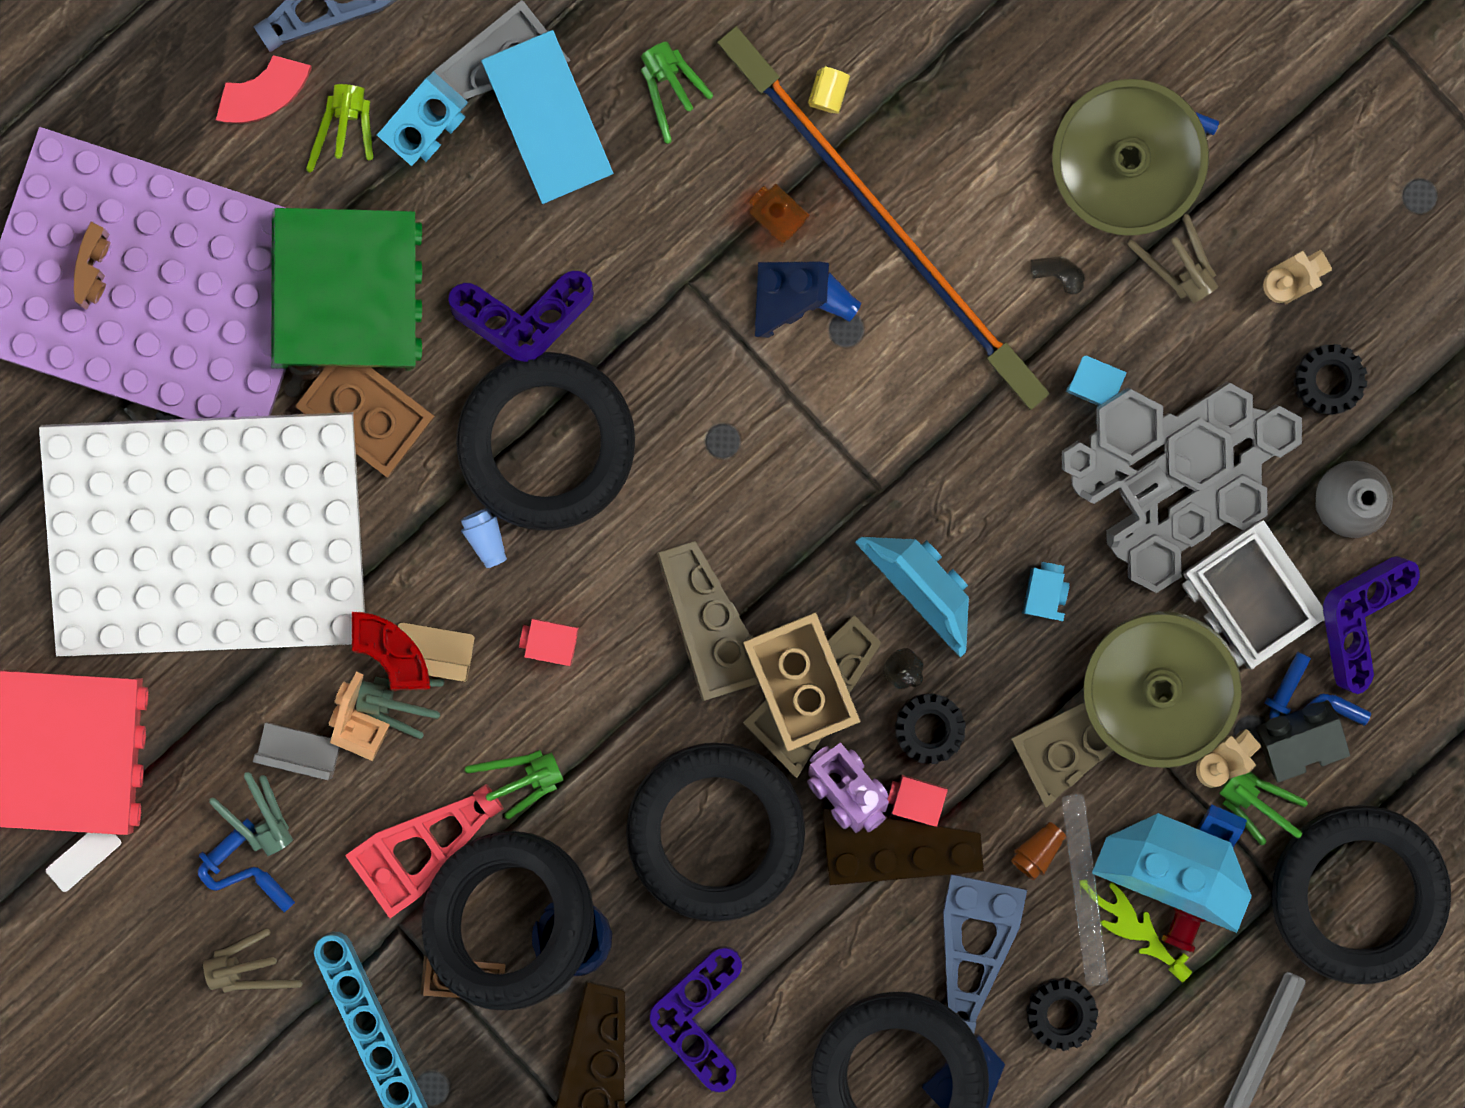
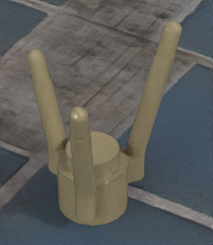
M1184 214L1182 219L1199 263L1194 264L1178 237H1172L1171 242L1187 270L1179 275L1183 281L1181 283L1134 240L1128 241V246L1170 284L1181 299L1188 296L1194 304L1219 287L1214 280L1216 273L1207 260L1196 229L1188 214Z
M269 929L253 934L228 948L214 951V958L204 960L203 962L204 975L209 989L222 988L224 993L246 989L300 988L303 983L301 980L236 981L241 979L242 972L276 964L277 959L275 957L239 964L236 957L230 958L231 955L269 936Z

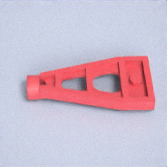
M487 784L469 797L381 830L345 855L389 918H392L420 898L428 890L435 875L448 858L466 845L489 817L492 818L504 809L498 798L492 801L486 799V795L493 792ZM475 801L478 802L485 813H478L475 810ZM448 816L456 817L462 826V833L450 845L441 847L431 834L430 827ZM412 837H419L424 839L431 849V858L419 873L412 875L406 872L394 855V847L402 841Z

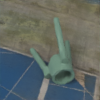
M375 677L374 683L362 682L357 698L356 710L390 724L389 726L418 739H422L424 736L421 731L383 713L388 714L390 709L434 719L440 717L438 711L394 701L393 691L387 690V688H391L389 679ZM430 679V687H441L445 683L443 679Z
M246 772L244 778L265 818L254 827L257 834L254 835L216 798H210L209 803L248 840L254 851L262 848L266 855L270 856L289 845L293 838L288 831L289 826L282 817L267 777L261 775L259 780L268 805L251 773Z

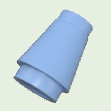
M485 508L461 519L464 527L461 532L486 568H491L507 560L496 515L492 516L491 512Z

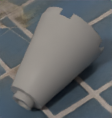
M1362 461L1342 462L1329 469L1320 479L1316 491V511L1322 523L1335 534L1348 538L1365 537L1376 532L1387 521L1393 505L1392 489L1385 475L1373 465ZM1362 493L1364 494L1365 498L1364 504L1361 501Z

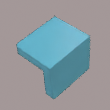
M1083 356L1066 392L1099 406L1118 394L1127 372L1089 356Z

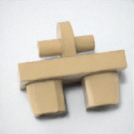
M1321 250L1308 257L1304 251H1301L1267 270L1268 274L1263 283L1265 294L1270 300L1276 303H1285L1286 305L1323 285L1319 277L1330 272L1332 267Z
M1247 729L1240 731L1234 738L1232 735L1226 736L1217 748L1199 759L1196 766L1199 781L1207 787L1215 788L1225 784L1228 779L1249 773L1256 766L1250 757L1261 747L1259 742Z

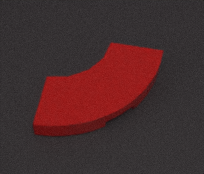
M352 612V652L368 655L379 662L388 674L392 691L431 690L429 672L425 660L417 645L403 630L382 617L363 612Z

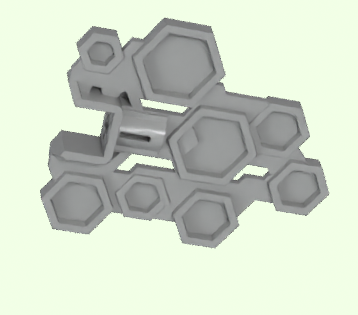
M1228 381L1176 416L1171 413L1163 416V406L1127 387L1096 407L1097 431L1090 435V447L1076 441L1062 450V469L1071 474L1075 493L1093 504L1118 489L1132 514L1106 530L1107 545L1116 557L1128 563V578L1158 593L1181 578V552L1189 546H1195L1209 537L1211 532L1227 522L1245 531L1268 516L1267 487L1262 485V463L1273 456L1281 458L1302 444V418L1277 404L1268 410L1253 408V395ZM1246 438H1251L1252 446L1239 454V463L1234 465L1233 447ZM1164 444V453L1137 470L1129 467ZM1185 486L1194 490L1168 507V517L1158 523V503Z

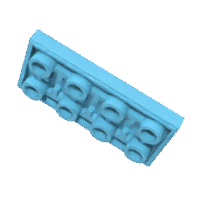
M553 30L481 60L542 204L614 174Z

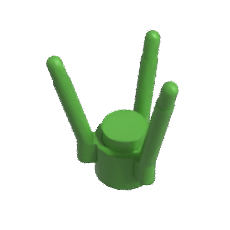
M662 42L641 55L645 64L641 72L648 84L664 142L669 144L672 139L655 77H657L659 82L669 81L687 111H692L693 106L676 77V74L679 72L678 67L707 99H712L713 93L684 61L679 50L673 51L668 42Z
M540 750L525 756L465 767L466 773H474L532 764L525 767L528 776L486 795V799L492 801L529 784H532L533 789L540 787L507 811L504 815L506 819H511L543 795L556 790L555 784L564 781L552 752L542 755Z
M1251 771L1228 779L1220 790L1219 794L1225 798L1222 804L1235 815L1247 819L1245 828L1260 845H1265L1266 839L1239 807L1240 805L1247 809L1252 804L1296 838L1302 836V832L1257 798L1260 791L1255 786L1302 807L1308 805L1305 799L1258 778Z

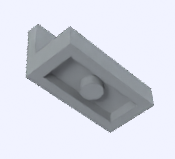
M266 722L258 753L254 754L253 762L330 780L334 775L340 747L331 744L330 737Z

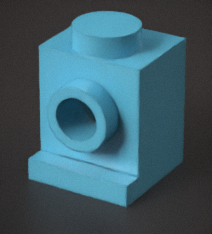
M1042 562L1040 569L1031 568L1022 613L1059 621L1064 620L1065 614L1059 613L1057 610L1058 605L1065 606L1068 597L1069 583L1063 582L1065 566Z

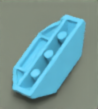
M860 537L855 543L949 647L959 657L963 656L966 653L969 597L963 591L968 585L954 569L947 573L937 563L942 556L927 540L921 545L917 539Z
M1159 813L1106 837L1092 871V874L1236 933L1252 897L1230 842Z

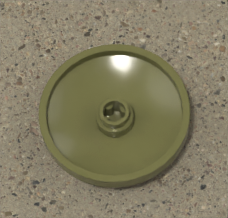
M1123 79L1108 82L1090 90L1071 106L1062 119L1055 136L1052 164L1055 180L1061 195L1069 207L1081 219L1095 228L1112 234L1142 235L1155 232L1170 225L1190 209L1202 191L1207 177L1209 146L1201 120L1193 108L1180 95L1155 82Z
M1175 612L1144 613L1127 619L1114 627L1094 650L1084 680L1086 710L1098 735L1112 750L1122 757L1149 767L1170 768L1182 766L1208 755L1229 734L1237 718L1241 702L1240 671L1229 646L1220 635L1205 623L1193 617Z

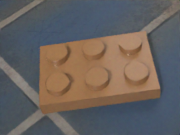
M326 366L295 406L304 414L353 412L356 454L387 478H389L435 418L433 414L372 367Z

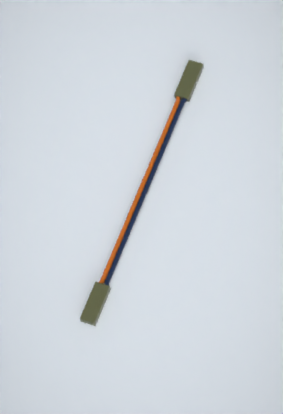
M735 26L717 42L721 49L760 94L765 93L774 101L987 351L989 356L987 358L988 362L1029 410H1032L1050 394L1007 342L1003 344L994 337L780 86L778 81L780 76L739 28Z

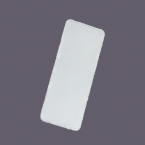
M87 833L46 869V873L63 892H67L121 845V840L116 834Z

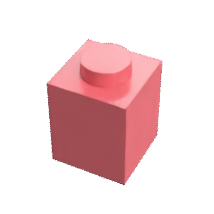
M532 619L530 626L523 625L519 648L526 649L525 658L571 666L579 627Z
M901 774L899 782L892 781L887 800L889 801L888 804L892 805V814L937 827L948 789Z

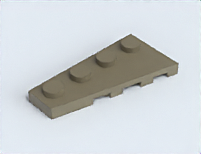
M696 541L658 552L659 563L701 700H709L760 684L743 641L751 639L753 636L749 634L739 617L738 611L728 599L721 587L720 581Z
M855 615L827 640L849 694L881 645V642ZM767 699L743 721L750 731L796 778L822 739L820 738L787 751Z
M1085 701L1011 737L1045 808L1113 751L1094 729L1086 710Z

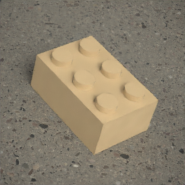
M816 612L743 641L787 751L860 722Z

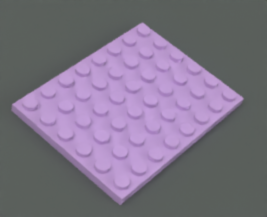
M39 127L0 239V359L182 419L270 416L286 369L271 368L272 212L274 208L285 207ZM90 222H93L105 228L110 234L107 240L111 244L104 259L100 263L95 261L93 267L99 269L105 275L102 281L106 283L105 290L100 300L96 304L91 302L86 310L80 307L74 300V272L84 234Z

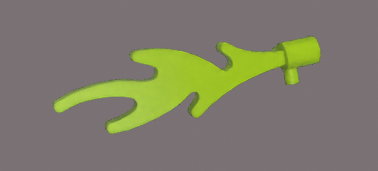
M1085 879L1081 880V884L1088 895L1099 906L1117 917V922L1112 923L1102 920L1101 925L1120 937L1130 940L1148 941L1149 946L1139 948V953L1154 956L1170 966L1168 970L1182 983L1192 974V971L1184 964L1189 957L1183 953L1178 959L1174 960L1159 940L1149 913L1147 911L1143 912V922L1139 923L1131 903L1114 883L1109 884L1110 889L1117 898L1116 903L1112 904L1096 894Z

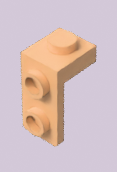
M356 671L350 684L343 682L335 699L337 706L329 721V726L334 728L330 743L373 761L387 735L390 724L354 709L364 674Z

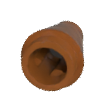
M1048 822L1045 827L1041 828L1014 850L1016 855L1011 859V862L1032 880H1035L1039 875L1044 876L1067 836L1055 824Z

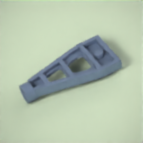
M284 0L268 18H265L253 27L269 52H272L285 43L380 12L398 0H353L347 3L324 0L328 6L327 14L308 23L302 22L295 12L296 6L302 0ZM274 24L282 27V35L278 36L272 28Z
M950 875L943 908L947 1007L955 1013L959 1011L966 1012L969 1019H962L975 1033L976 1019L1019 931L1027 890L959 875ZM969 918L991 922L996 926L997 934L990 949L984 954L969 953L963 947L961 927L963 922ZM962 961L979 963L984 966V973L979 988L975 992L962 991L957 985L958 967Z

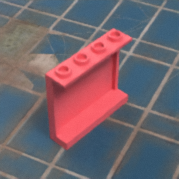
M0 670V827L118 835L133 833L134 826H139L141 820V803H135L136 787H142L144 767L138 764V750L144 749L146 741V727L140 726L141 710H147L148 687H142L143 678L129 679Z

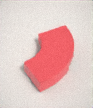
M273 55L267 69L255 79L244 83H225L216 121L230 124L252 123L263 120L290 104L300 93L309 77L312 66Z

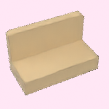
M400 623L398 625L419 648L425 660L429 676L463 682L468 681L475 641L474 635L408 623Z

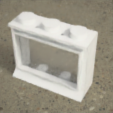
M1264 520L1242 531L1182 572L1187 580L1182 583L1184 590L1194 603L1200 600L1209 612L1204 615L1206 622L1217 634L1221 632L1231 644L1229 648L1236 659L1238 667L1244 664L1247 669H1254L1264 660L1325 620L1323 606Z

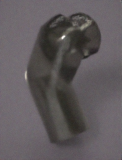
M1057 256L1030 260L1032 279L1055 276L1063 283L1066 293L1075 295L1083 290L1085 275L1082 269L1066 257Z

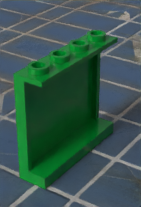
M274 208L272 212L271 368L287 369L288 366L405 368V371H411L415 367V361H421L422 339L415 338V322L421 323L422 300L415 299V284H421L422 261H415V246H421L422 223L415 222V211Z

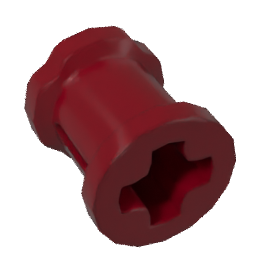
M1174 907L1173 910L1176 914L1168 934H1163L1161 940L1194 953L1196 948L1193 945L1201 922H1206V920Z

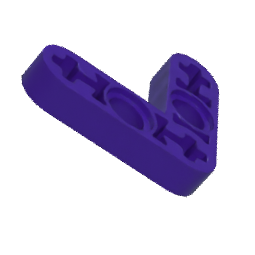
M570 271L561 276L523 317L472 283H462L455 286L449 293L448 300L451 313L456 320L513 359L528 362V360L536 359L542 355L590 305L594 292L591 278L586 273ZM580 286L582 287V293L574 291L569 295V288L577 290ZM473 299L474 307L467 303L462 307L460 306L461 300L468 302ZM548 310H556L561 314L559 320L553 323L543 322L540 316ZM494 316H501L507 320L505 325L499 329H490L485 323ZM530 338H532L531 346L528 344H523L521 347H519V340L527 342Z
M1398 556L1391 557L1334 588L1326 596L1323 604V614L1334 678L1340 688L1360 694L1371 685L1374 670L1365 617L1415 589L1420 578V570L1415 562ZM1375 582V594L1370 600H1368V588L1372 583ZM1350 632H1352V644L1349 648L1345 650V638Z
M726 946L718 947L705 957L654 1004L650 1013V1022L654 1030L701 1082L714 1092H725L733 1086L737 1076L736 1067L732 1060L693 1017L729 986L741 972L742 962L740 955L733 948ZM719 955L724 959L729 956L733 957L734 961L731 966L734 971L730 974L726 971L719 973L715 980L721 984L714 988L710 979L700 971L707 967L710 974L718 966L716 957ZM692 980H700L705 983L707 995L704 999L700 1001L688 999L685 995L687 983ZM662 1007L667 1011L673 1007L677 1011L674 1019L680 1027L683 1026L685 1021L691 1025V1027L681 1031L676 1041L669 1036L674 1034L676 1030L668 1022L663 1025L658 1023L661 1016L658 1010ZM695 1034L703 1039L705 1046L699 1055H688L682 1049V1042L688 1035ZM711 1050H714L717 1054L711 1057V1061L718 1068L724 1065L729 1068L726 1072L728 1081L725 1083L721 1080H716L715 1082L710 1080L712 1070L706 1063L702 1069L695 1065L703 1061Z

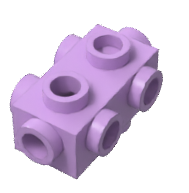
M840 742L832 749L825 746L812 756L808 775L811 778L807 783L819 799L826 796L835 807L831 810L832 815L842 828L846 829L850 826L855 833L862 828H865L867 832H871L886 819L883 813L886 812L889 803L887 800L888 793L877 779L871 780L864 772V764L855 751L852 749L847 751ZM829 774H839L842 778L841 782L835 784Z

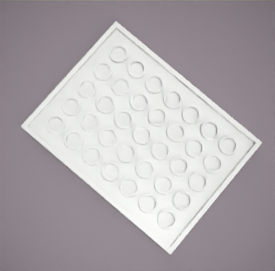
M353 412L50 424L39 427L56 657L352 644V612L365 613Z

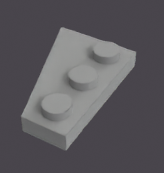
M520 0L433 71L466 100L493 90L481 62L482 59L548 31L525 2ZM563 52L566 62L571 61Z

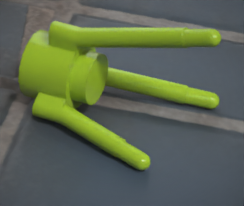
M348 84L334 85L333 96H328L326 111L306 167L307 172L311 173L314 170L334 111V117L339 118L335 157L337 159L342 157L348 120H357L359 113L366 159L369 161L373 159L369 119L370 101L364 99V88Z

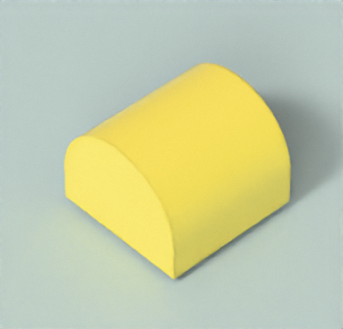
M827 66L817 70L807 103L809 107L839 114L850 75Z

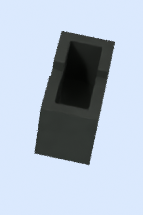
M1329 700L1309 704L1302 710L1285 716L1274 717L1267 723L1256 726L1266 763L1277 783L1306 773L1305 766L1319 761L1322 767L1350 756L1340 718Z

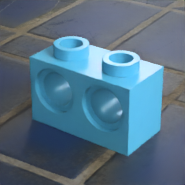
M433 71L386 123L377 136L411 166L420 157L427 162L441 146L436 141L441 133L446 130L451 134L466 118L461 111L469 102ZM430 99L442 101L446 107V115L439 116L433 113L429 105ZM406 127H413L420 132L421 143L415 144L407 139L405 135Z

